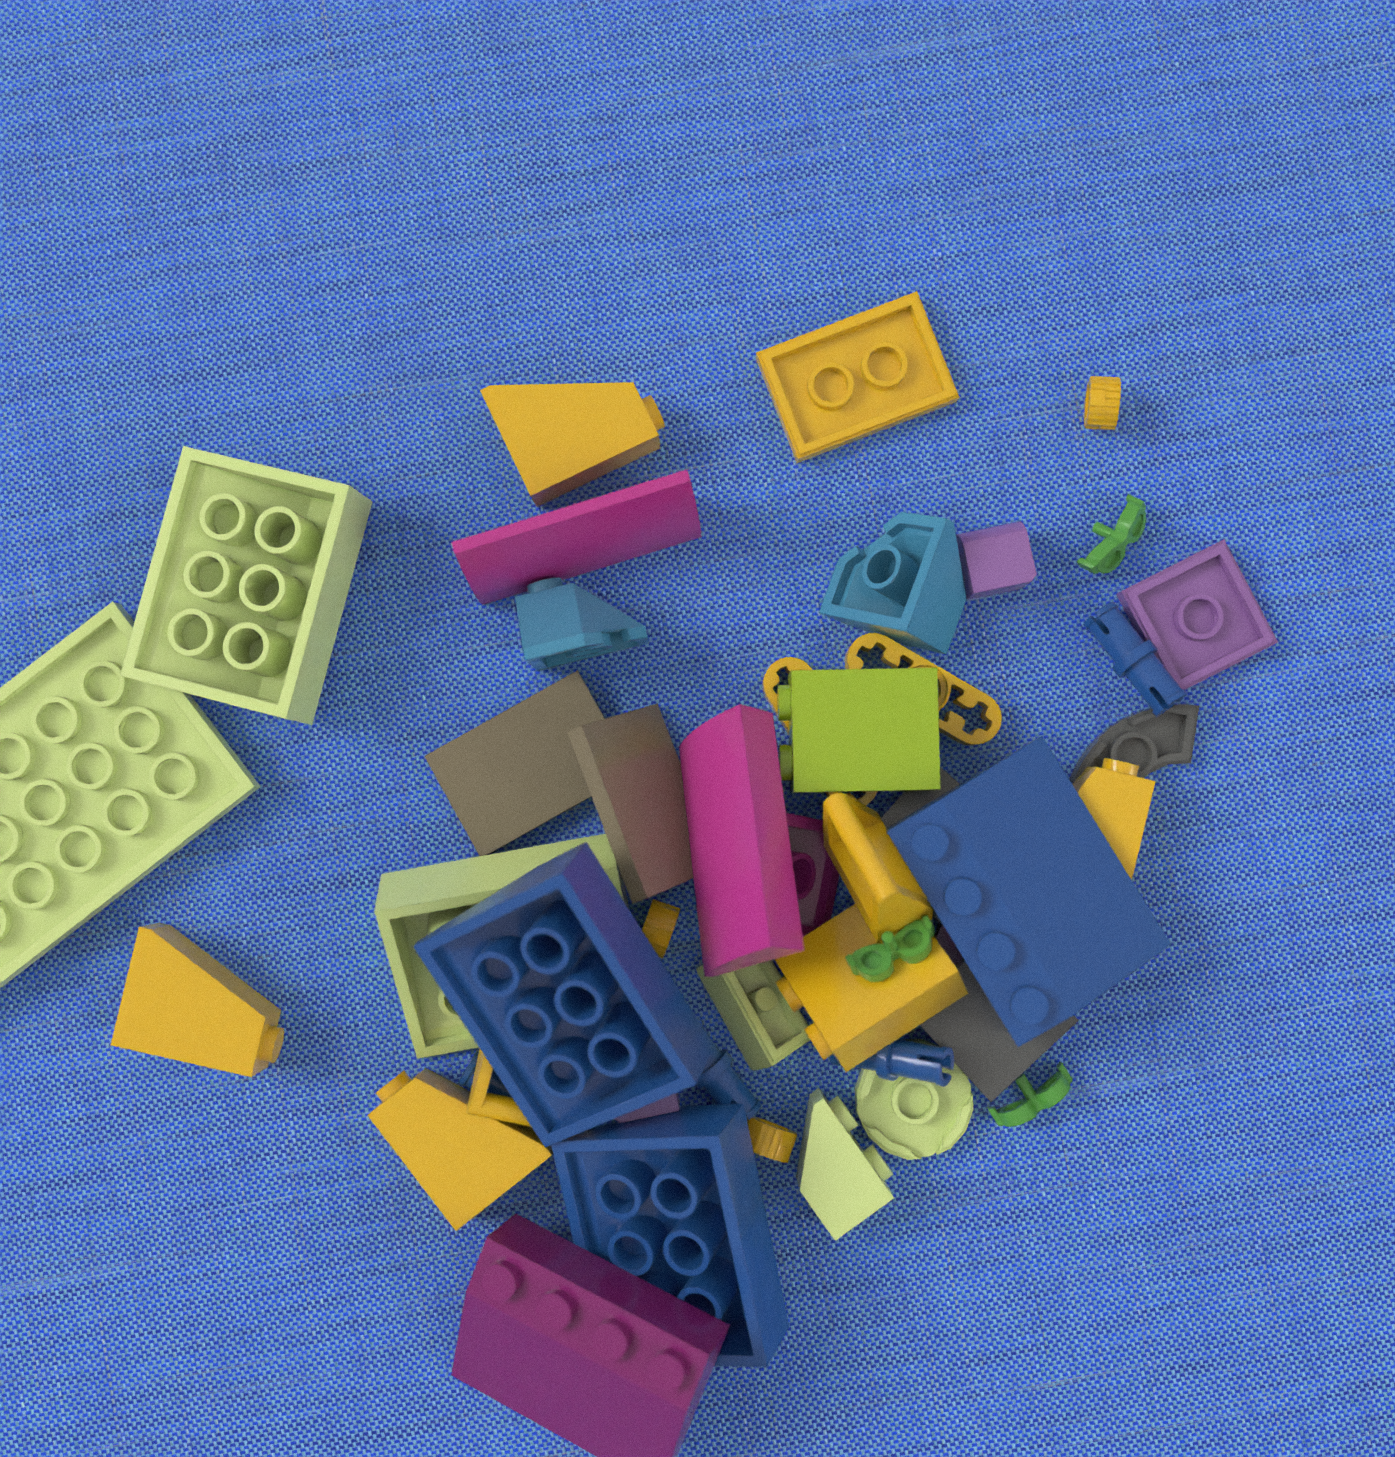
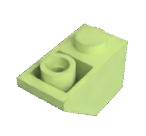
M818 1088L809 1094L796 1179L800 1192L836 1241L894 1199L892 1192L885 1182L894 1174L873 1144L865 1150L858 1144L850 1132L858 1126V1123L837 1095L828 1101Z

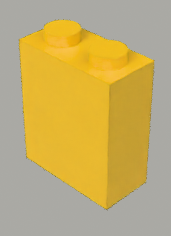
M856 904L803 937L804 951L774 959L784 974L775 983L793 1012L804 1007L814 1022L804 1028L816 1050L823 1060L834 1054L845 1072L851 1070L968 994L958 969L934 936L932 937V950L923 961L909 964L900 958L894 961L893 973L883 981L870 982L861 977L860 974H853L845 956L852 955L856 950L865 946L883 944V941L880 943L876 942Z

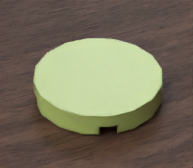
M905 1039L906 1041L940 1047L923 1039ZM955 1063L953 1070L942 1068L943 1073H948L952 1076L950 1082L945 1087L938 1086L935 1083L900 1076L895 1081L879 1078L875 1071L861 1069L855 1086L856 1113L867 1136L885 1152L906 1160L922 1159L921 1157H929L935 1153L938 1155L951 1149L967 1130L974 1110L969 1078Z

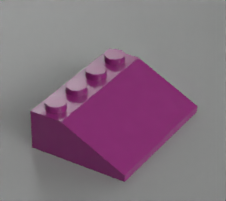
M515 1214L486 1237L466 1290L451 1375L597 1457H677L730 1325Z

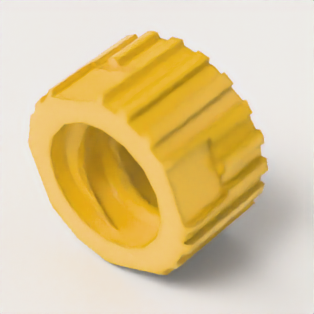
M1091 376L1089 378L1084 405V427L1086 429L1115 430L1121 399L1120 377Z
M653 899L642 931L657 955L663 958L676 925L680 908Z
M759 1117L747 1118L753 1152L779 1162L788 1163L797 1133Z

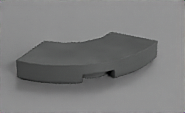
M1174 705L1157 717L1152 713L1153 710L1151 708H1147L1118 720L1100 733L1085 749L1073 769L1069 779L1070 782L1073 784L1086 767L1102 768L1104 758L1138 765L1137 777L1145 778L1149 773L1168 764L1191 763L1199 705Z

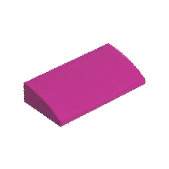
M683 470L451 542L468 584L478 601L484 605L528 591L527 586L540 580L549 578L565 580L700 538L701 527L688 471Z
M739 704L697 727L679 746L704 976L715 977L804 951L773 713Z

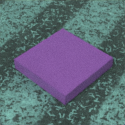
M1224 539L1116 594L1133 628L1144 642L1151 640L1158 648L1155 656L1182 689H1187L1278 643Z

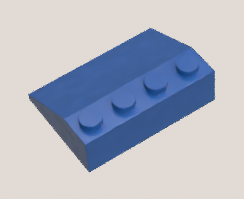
M1043 736L1031 741L886 829L1017 1047L1072 1017L1171 945Z
M587 842L535 867L423 937L413 946L545 1147L696 1085L714 1048L713 1042Z
M744 1103L684 1106L675 1112L593 1127L551 1145L573 1243L729 1324L730 1327L714 1366L768 1367L789 1328V1321Z

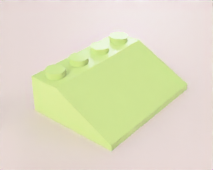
M183 446L120 676L312 725L373 501L350 485Z
M606 834L381 874L374 913L417 1059L479 1048V1046L413 948L416 942L535 867L585 842L588 843L629 909L625 883Z

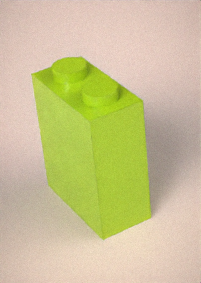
M937 668L791 670L788 675V685H778V721H789V745H779V765L781 780L790 781V793L941 790Z

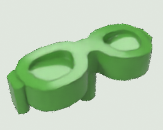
M1128 494L1126 497L1127 504L1117 521L1115 529L1096 522L1092 532L1105 539L1087 555L1086 559H1078L1076 561L1077 564L1093 574L1099 572L1109 573L1116 569L1125 557L1127 545L1130 542H1137L1145 529L1146 505L1144 501Z
M928 915L922 917V920H916L906 925L895 936L892 932H884L882 934L883 944L865 946L856 950L852 955L845 956L852 973L855 975L860 974L861 977L870 982H879L891 976L896 959L900 958L909 964L923 961L932 950V937L935 934L933 924Z
M1059 1062L1056 1066L1058 1071L1036 1090L1033 1089L1025 1074H1021L1015 1082L1025 1098L997 1110L994 1106L986 1107L996 1124L1006 1127L1024 1124L1035 1118L1041 1110L1051 1108L1060 1102L1069 1092L1070 1084L1073 1080L1063 1063Z

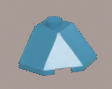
M900 512L883 525L885 534L865 549L855 546L838 559L819 613L869 633L885 635L902 645L947 654L967 600L954 522L948 518Z
M549 578L531 583L527 586L529 594L515 597L525 661L537 671L650 644L644 625L574 583L563 585L561 578Z

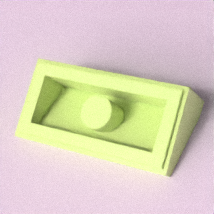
M772 960L715 977L704 976L703 965L697 968L698 976L751 1070L755 1071L772 1067L810 1041L804 1030L808 1024L800 1010L793 1012L775 983L782 977Z

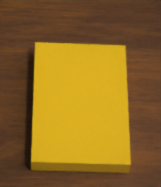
M917 291L756 352L757 364L796 463L951 405L959 399L958 392Z

